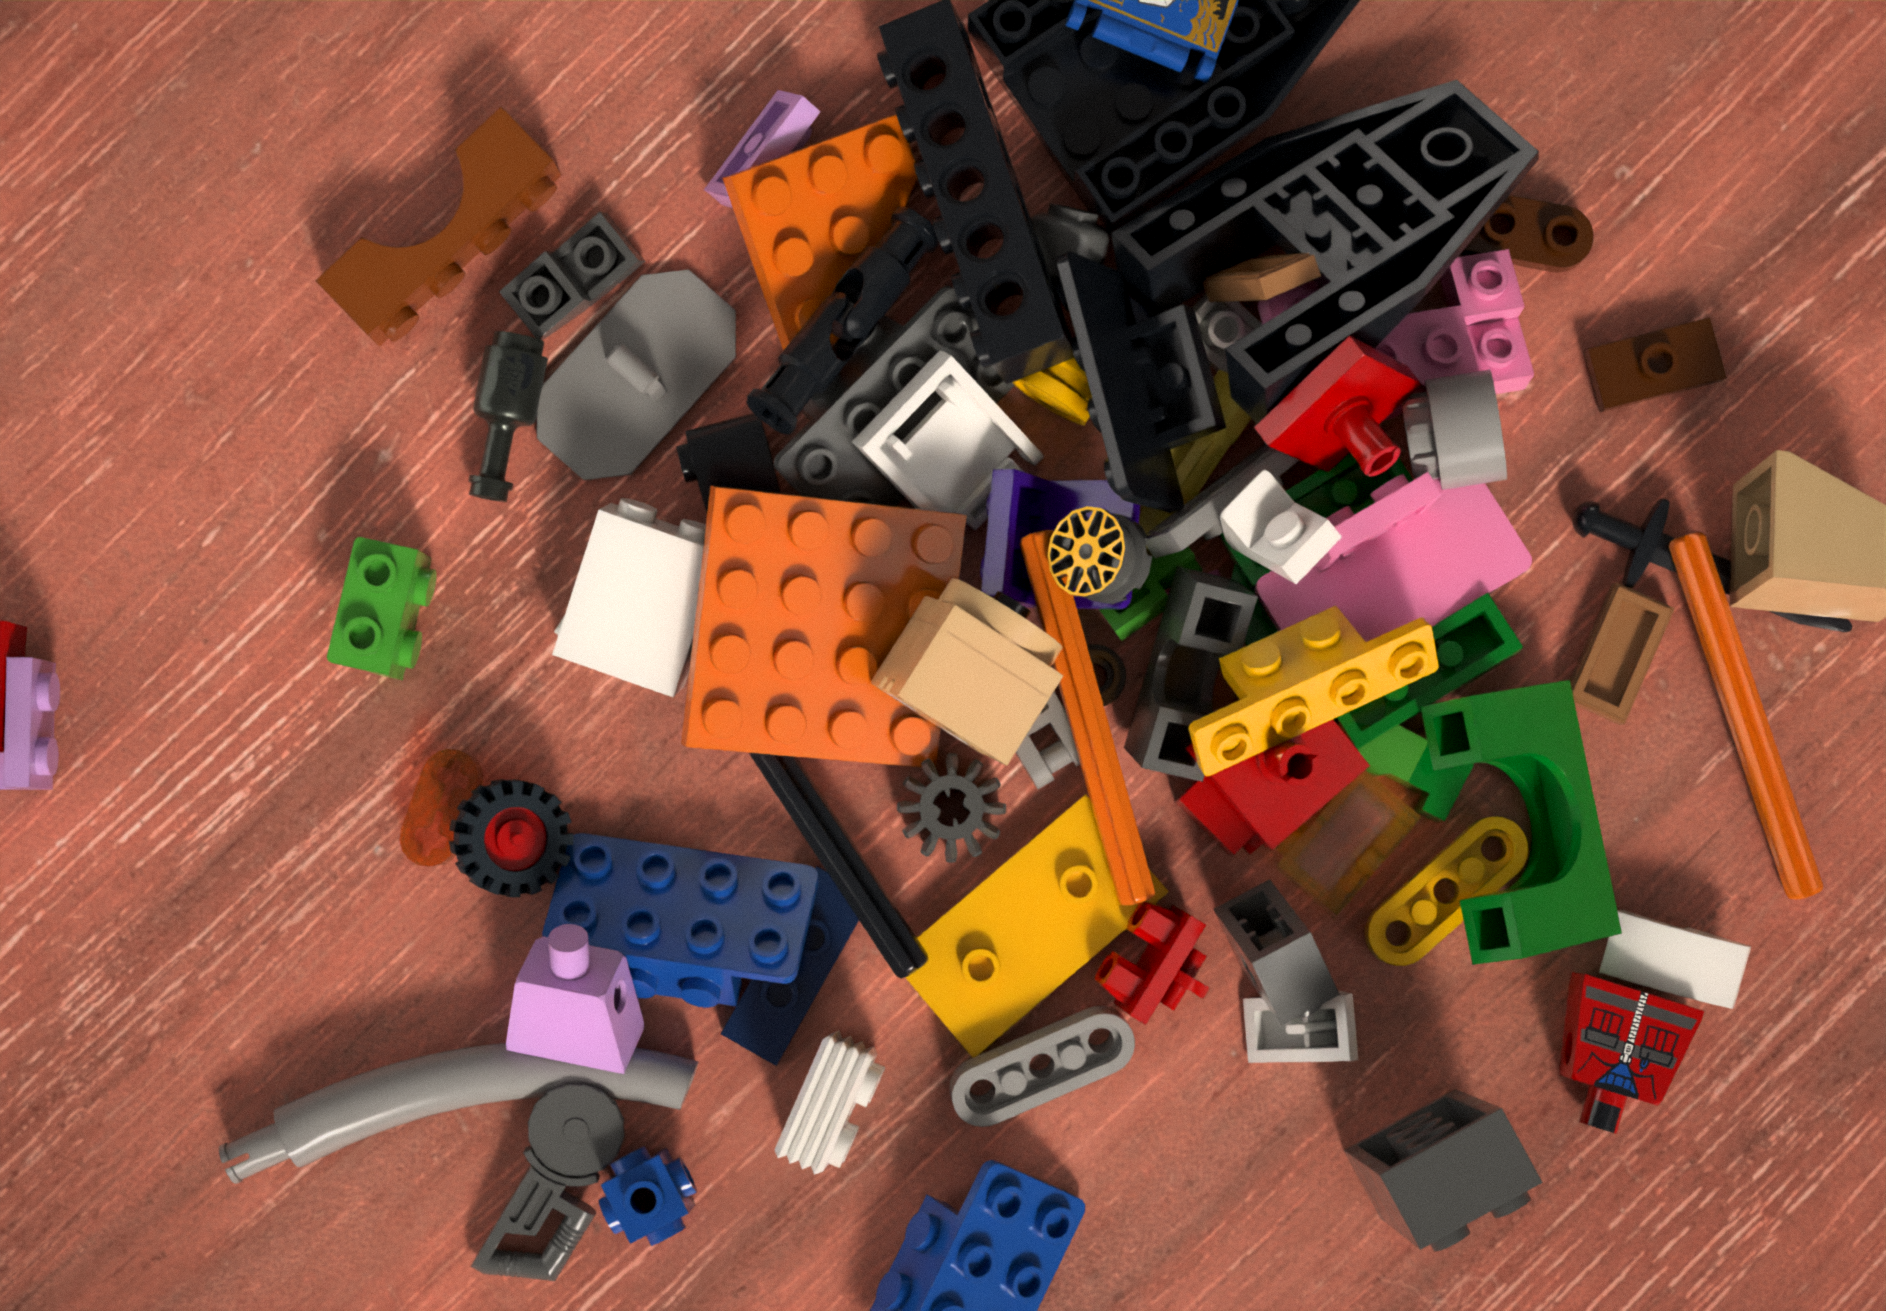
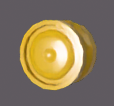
M1075 358L1012 382L1032 400L1068 421L1085 426L1090 418L1086 407L1088 406V399L1092 395L1086 373L1080 368Z

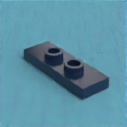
M818 866L815 869L818 873L819 883L797 977L787 984L752 979L721 1032V1035L775 1066L778 1065L859 922V919L828 872Z

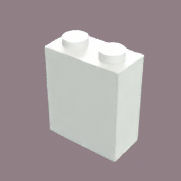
M621 498L619 505L610 503L598 510L552 655L674 697L684 688L690 669L706 525L682 519L680 525L676 526L656 519L658 511L656 508L633 499Z

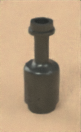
M495 331L492 345L485 346L473 410L477 416L487 421L488 433L480 473L478 476L469 475L468 482L471 483L469 495L507 502L508 493L513 489V483L505 481L513 434L518 427L531 426L536 420L548 361L546 357L542 356L545 342L540 339L517 333Z

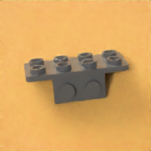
M945 286L941 288L904 326L885 315L879 319L870 330L867 338L822 394L815 393L801 410L810 421L774 459V467L777 472L801 496L896 506L904 498L852 441L940 350L951 355L996 404L1015 386L1012 382L1006 384L993 366L985 369L982 367L970 337V332L979 329L973 309L963 310L954 287ZM934 391L893 435L902 441L942 400L937 392Z

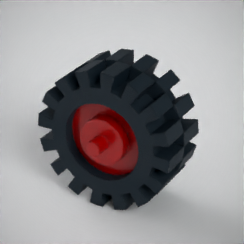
M515 779L494 780L488 786L480 785L472 790L473 796L468 801L462 800L456 808L460 811L457 820H451L449 829L454 832V841H450L449 845L451 853L456 854L458 862L455 864L459 871L466 874L470 878L469 881L477 887L496 895L500 894L507 897H521L520 894L524 893L533 895L542 891L540 886L543 884H553L560 877L556 873L560 865L567 867L571 857L565 855L567 845H573L574 834L569 833L567 830V824L572 823L569 814L562 811L559 807V804L562 802L554 794L544 791V787Z

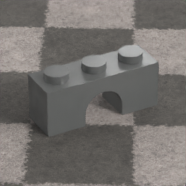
M1180 566L1176 567L1124 745V749L1144 769L1203 782V772L1198 767V763L1186 750L1192 743L1189 725L1193 721L1214 712L1212 699L1215 680L1221 666L1219 658L1243 648L1258 596L1237 580Z

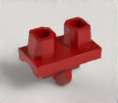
M1149 901L1139 903L1128 920L1126 929L1149 944L1136 965L1112 951L1106 956L1095 974V980L1115 998L1113 1003L1145 1025L1159 1003L1175 1011L1187 990L1204 999L1210 988L1195 979V976L1207 956L1193 947L1206 924L1174 905L1167 909Z

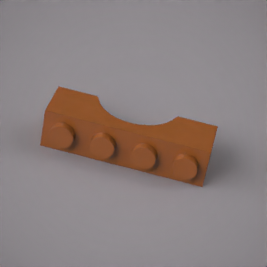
M502 107L496 110L455 149L462 169L463 192L454 217L440 233L423 243L407 247H389L361 237L315 280L379 347L388 338L395 342L405 336L418 322L420 316L416 312L434 295L437 298H442L453 291L465 276L463 268L480 252L483 255H488L496 250L510 235L511 228L508 226L526 208L530 212L536 211L555 193L557 185L554 182L561 176L556 164Z

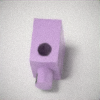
M575 924L558 926L550 932L548 937H541L535 940L517 976L512 998L506 1050L624 1074L644 1030V1020L627 959L619 951L590 946L588 934L581 926Z

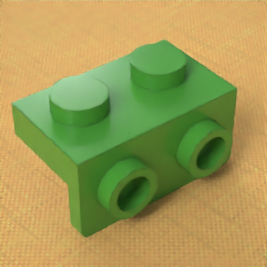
M358 537L354 540L327 653V660L329 662L403 681L405 669H413L415 667L421 650L422 632L415 630L420 605L428 607L435 590L437 572L435 569L429 568L431 557L418 549Z

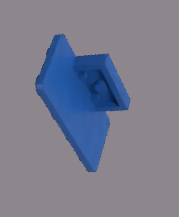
M585 833L575 834L573 845H567L565 855L571 857L567 867L561 865L560 877L555 885L542 937H548L553 929L564 924L581 926L588 934L590 946L616 950L626 957L637 998H651L654 995L682 998L691 1005L703 1008L714 1007L717 1004L737 1007L742 986L741 978L787 984L797 977L819 883L818 873L814 867L805 864Z
M996 1160L986 1161L981 1166L960 1211L948 1203L926 1194L918 1213L908 1223L904 1242L889 1272L883 1276L878 1285L876 1299L870 1311H1037L1085 1213V1203L1067 1191Z

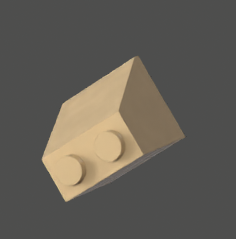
M1776 450L1733 484L1729 606L1879 622L1885 619L1886 505L1790 451Z

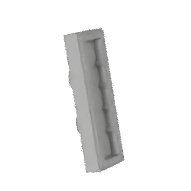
M1266 443L1188 501L1182 509L1175 511L1147 533L1150 540L1145 542L1147 548L1154 558L1184 550L1202 535L1206 540L1223 533L1220 520L1222 511L1263 469L1269 471L1282 487L1284 482L1280 475L1297 463L1299 459L1271 448Z

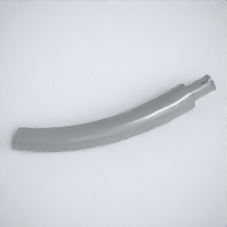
M506 1043L449 1050L376 1068L336 1082L279 1106L273 1111L275 1123L235 1141L220 1145L219 1155L221 1162L225 1163L243 1154H249V1159L225 1169L230 1180L234 1184H238L243 1179L287 1159H291L297 1167L301 1168L355 1142L405 1123L476 1105L541 1098L549 1089L564 1083L585 1082L603 1089L612 1099L636 1101L680 1110L692 1084L699 1061L636 1047L625 1073L620 1074L507 1051Z

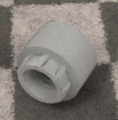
M1490 369L1425 380L1426 392L1411 394L1402 402L1407 444L1414 478L1429 472L1433 480L1440 479L1441 490L1507 480L1501 422Z

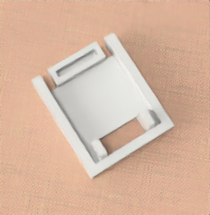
M942 350L915 375L852 441L916 509L967 515L966 524L975 531L988 518L986 503L991 491L993 469H1016L1024 472L1011 458L1007 457L1014 449L1018 451L1024 460L1034 466L1044 458L1040 450L951 355ZM936 391L942 400L902 441L893 435L908 417Z

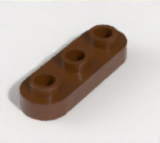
M1509 195L1492 216L1500 215L1505 217L1510 223V232L1507 234L1494 232L1490 226L1489 219L1460 255L1469 256L1509 249L1513 265L1560 273L1575 268L1586 258L1592 248L1594 234L1588 218L1576 208ZM1564 227L1569 230L1572 235L1571 245L1561 246L1557 244L1552 237L1553 228Z

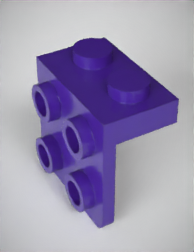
M993 469L991 491L986 503L988 525L985 554L980 565L981 591L992 598L999 591L1026 608H1037L1020 547V539L1028 534L1042 530L1055 531L1059 522L1069 513L1086 506L1102 508L1113 514L1130 517L1139 524L1140 505L1122 500L1111 489L1107 480L1049 481L1016 469ZM1093 511L1086 513L1088 519H1090ZM1132 591L1126 595L1127 600L1115 604L1095 602L1079 596H1074L1077 609H1124L1131 602Z

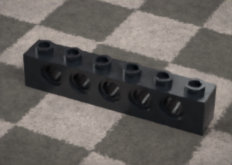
M942 0L879 26L886 50L877 53V58L889 87L892 89L899 86L904 104L895 108L896 115L908 143L910 144L915 141L918 143L923 159L914 163V169L926 198L936 197L941 215L932 219L934 230L944 253L947 255L954 252L960 272L951 275V280L963 310L973 309L979 329L970 332V337L982 367L985 369L993 366L1004 382L1008 384L1075 358L1068 324L965 24L951 0ZM937 74H946L944 80L937 87L923 90L924 84L929 78ZM957 128H965L963 135L958 141L950 145H941L944 136L948 132ZM975 183L984 184L981 193L976 198L970 201H959L962 192L968 186ZM993 239H1003L1002 247L995 255L988 258H978L979 251L986 242ZM1013 295L1023 296L1022 303L1015 312L1006 316L997 315L998 307L1003 300Z

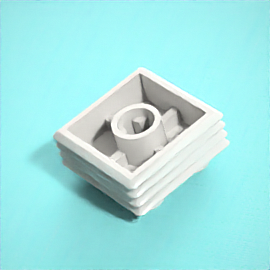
M840 1031L834 1032L822 1040L774 1149L777 1158L787 1155L790 1164L799 1161L802 1169L811 1166L814 1175L823 1172L828 1164L838 1168L841 1167L859 1129V1126L848 1122L856 1103L867 1107L885 1070L884 1066L875 1063L878 1055L875 1046L866 1049L863 1041L854 1044L851 1036L842 1039Z

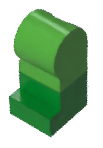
M1400 725L1358 749L1370 765L1361 773L1362 775L1369 777L1384 775L1420 794L1421 796L1413 811L1434 822L1446 820L1474 764L1433 771L1427 739Z

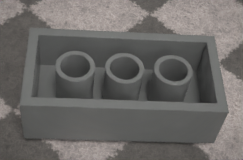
M1457 1089L1344 1150L1380 1218L1420 1250L1431 1245L1433 1251L1436 1252L1458 1243L1470 1234L1467 1226L1468 1223L1490 1211L1494 1218H1500L1520 1209L1531 1200L1527 1191L1543 1183L1503 1109Z

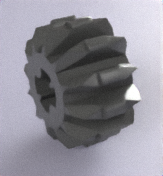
M956 753L947 754V775L939 777L935 764L931 759L924 760L921 765L931 783L925 787L918 780L909 776L903 782V785L909 791L921 795L920 803L911 801L897 803V811L899 813H920L921 820L911 823L903 829L904 836L906 838L915 837L927 828L931 834L922 844L920 850L927 857L933 853L939 838L947 840L945 859L948 863L956 862V840L964 838L967 849L973 857H977L982 853L980 844L972 835L976 829L988 838H998L1000 830L996 826L983 821V813L991 815L1006 813L1005 803H984L982 796L995 792L1001 786L998 778L989 779L977 788L972 782L981 772L983 763L977 759L973 760L968 767L965 777L958 776L959 761ZM950 790H956L966 796L963 801V807L970 814L964 823L959 825L957 819L954 818L953 826H946L938 821L941 810L934 805V801L940 793L945 792L947 798H949Z

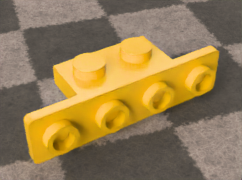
M1335 605L1219 658L1223 677L1240 700L1190 723L1189 732L1198 767L1205 776H1211L1436 672L1439 665L1432 626L1425 618L1420 617L1365 642Z

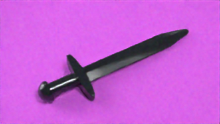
M1661 498L1657 501L1641 527L1599 510L1600 503L1594 501L1585 502L1574 511L1572 525L1578 535L1585 538L1590 533L1630 550L1623 577L1624 586L1632 588L1642 576L1649 562L1677 573L1669 549V543L1675 538L1663 533L1670 504L1667 499ZM1712 553L1724 592L1730 595L1731 561ZM1769 611L1802 625L1840 632H1849L1852 629L1851 622L1843 618Z

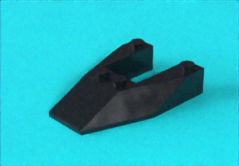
M1453 80L1261 140L1113 231L1111 235L1117 271L1123 276L1127 291L1153 317L1177 307L1204 290L1202 281L1206 280L1205 277L1249 258L1256 257L1276 244L1286 254L1309 253V255L1315 256L1321 276L1314 279V281L1321 288L1225 348L1231 398L1258 424L1348 336H1352L1375 349L1430 291L1539 159V151L1458 80Z

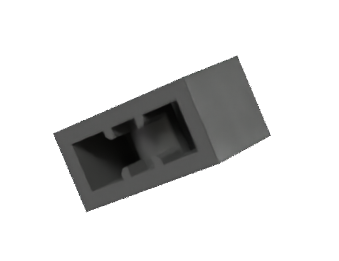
M1270 879L1213 909L1242 970L1281 1026L1293 1019L1312 1015L1321 1008L1323 1003L1340 995L1311 932Z

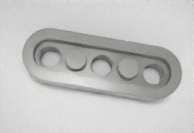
M1093 1006L962 1063L951 1077L949 1093L954 1109L958 1116L968 1124L988 1127L1121 1070L1130 1061L1135 1048L1133 1031L1119 1011L1107 1006ZM1099 1028L1109 1030V1037L1104 1043L1094 1045L1088 1042L1089 1036L1094 1030ZM1038 1054H1047L1051 1057L1048 1066L1042 1070H1034L1029 1067L1031 1059ZM984 1079L992 1083L991 1089L984 1095H974L970 1092L971 1086L978 1080Z

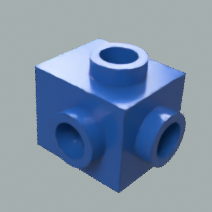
M643 1146L610 1164L615 1175L609 1177L601 1184L606 1196L600 1198L598 1202L603 1216L614 1234L624 1231L630 1244L646 1236L650 1245L653 1246L686 1228L681 1217L689 1214L694 1208L695 1203L691 1195L697 1193V1187L681 1157L673 1160L667 1148L650 1156L646 1147ZM646 1187L654 1192L656 1196L654 1209L649 1211L640 1210L633 1196L636 1189Z

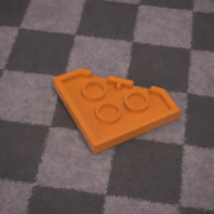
M896 114L722 178L783 351L819 305L831 295L838 281L866 246H875L891 226V215L897 207H905L917 180L909 143L903 134ZM831 333L830 343L833 344L839 338Z

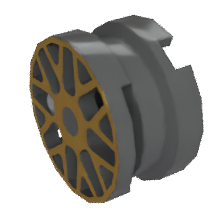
M1086 506L1072 511L1057 525L1050 538L1048 548L1049 570L1056 584L1070 595L1085 597L1089 600L1106 604L1119 603L1127 600L1126 595L1134 588L1141 589L1149 575L1152 556L1147 555L1145 542L1150 539L1143 527L1130 517L1113 514L1102 508ZM1093 511L1090 519H1088L1086 513ZM1068 576L1065 585L1061 578Z

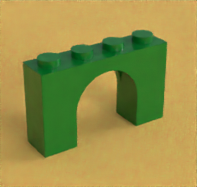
M1570 680L1472 695L1421 706L1433 771L1474 763H1487L1496 766L1504 771L1518 787L1530 817L1532 833L1531 852L1525 871L1519 880L1507 889L1460 900L1472 965L1527 958L1622 934Z

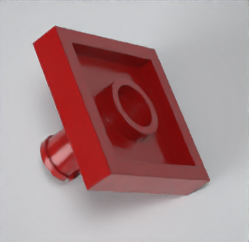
M1348 336L1254 428L1269 447L1327 472L1350 452L1361 466L1364 474L1373 477L1389 469L1400 456V448L1390 440L1379 424L1422 383L1407 365L1352 336Z
M1332 719L1208 777L1263 845L1273 850L1370 765ZM1191 743L1186 750L1197 762L1193 744Z

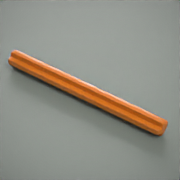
M1038 531L1021 538L1020 547L1043 631L1063 646L1053 663V667L1064 675L1058 685L1118 902L1121 905L1142 903L1154 897L1155 889L1074 596L1056 584L1049 570L1047 554L1050 538L1054 531ZM1068 576L1061 578L1065 585Z
M1693 532L1675 538L1669 543V549L1785 894L1789 899L1799 900L1808 898L1823 890V882L1706 535L1702 532Z

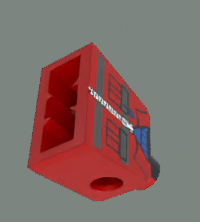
M1572 972L1569 981L1559 1069L1560 1076L1589 1084L1579 1122L1617 1134L1627 1097L1659 1106L1702 1021L1704 1011L1587 974Z

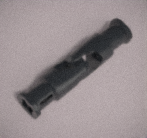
M897 207L891 215V226L875 246H866L838 281L831 295L819 305L778 357L780 366L762 389H753L747 396L748 400L746 403L750 410L774 430L789 435L794 431L798 422L797 415L815 393L822 394L867 338L872 327L887 313L909 285V273L925 253H933L940 245L934 226L913 209ZM831 333L839 338L832 347L830 343Z

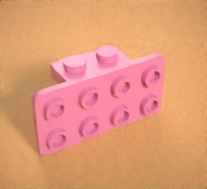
M1429 472L1410 483L1405 475L1401 474L1370 494L1375 503L1354 514L1350 506H1346L1326 518L1342 538L1297 584L1270 571L1257 581L1254 590L1258 600L1278 631L1336 605L1365 642H1368L1420 617L1425 618L1433 627L1486 593L1493 592L1526 572L1532 564V557L1485 483L1441 490L1440 479L1433 480Z

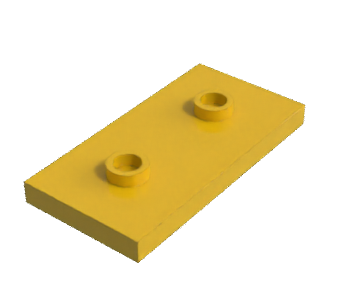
M1085 794L917 937L927 952L929 960L922 968L905 978L972 1058L978 1056L1127 928L1128 920L1138 905H1121L1118 902L1089 797ZM1149 869L1155 895L1147 901L1156 904L1169 891Z

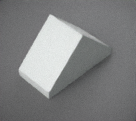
M1338 991L1340 995L1323 1003L1321 1008L1312 1015L1293 1019L1282 1026L1262 997L1243 998L1248 1063L1358 1060L1353 994Z

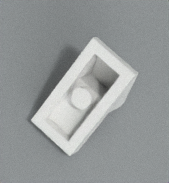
M1264 469L1234 498L1220 515L1225 541L1232 549L1295 584L1342 538L1328 519L1295 503L1272 474Z

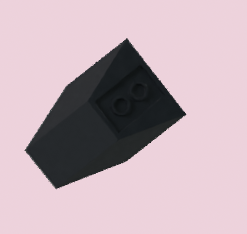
M989 0L968 14V36L1087 210L1099 215L1097 224L1107 230L1110 238L1113 231L1144 213L1267 122L1361 0H1239L1218 54L1215 68L1207 83L1194 78L1197 65L1203 53L1190 49L1183 70L1178 72L1092 37L1094 26L1100 15V11L1087 6L1085 18L1078 31L1065 26L1074 0Z

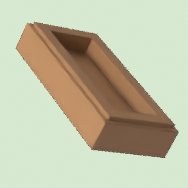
M1309 253L1256 256L1205 277L1206 280L1202 281L1209 302L1268 300L1320 277L1321 274L1315 256L1309 255Z
M1613 583L1570 679L1575 705L1618 725L1625 724L1675 608L1620 583Z

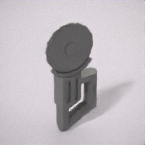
M585 1082L564 1083L549 1089L535 1103L528 1121V1137L531 1145L527 1146L523 1152L531 1165L471 1264L472 1268L482 1274H499L500 1276L556 1281L576 1245H578L595 1217L596 1211L592 1206L566 1192L564 1188L566 1186H586L599 1181L600 1175L598 1172L604 1170L618 1156L625 1137L624 1118L615 1100L603 1089ZM552 1208L565 1215L543 1253H524L523 1251L496 1249L505 1233L536 1236Z

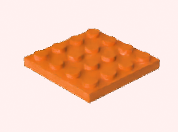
M710 486L681 744L688 748L922 767L921 763L924 760L931 759L936 767L941 728L878 689L870 682L923 598L928 596L939 599L951 578L959 579L967 515Z

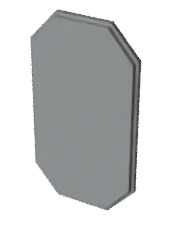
M689 269L641 275L543 384L537 411V439L583 480L631 475L736 358V310Z

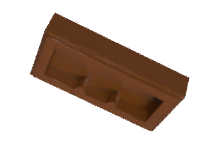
M1710 317L1588 348L1583 352L1600 413L1721 382L1727 378Z

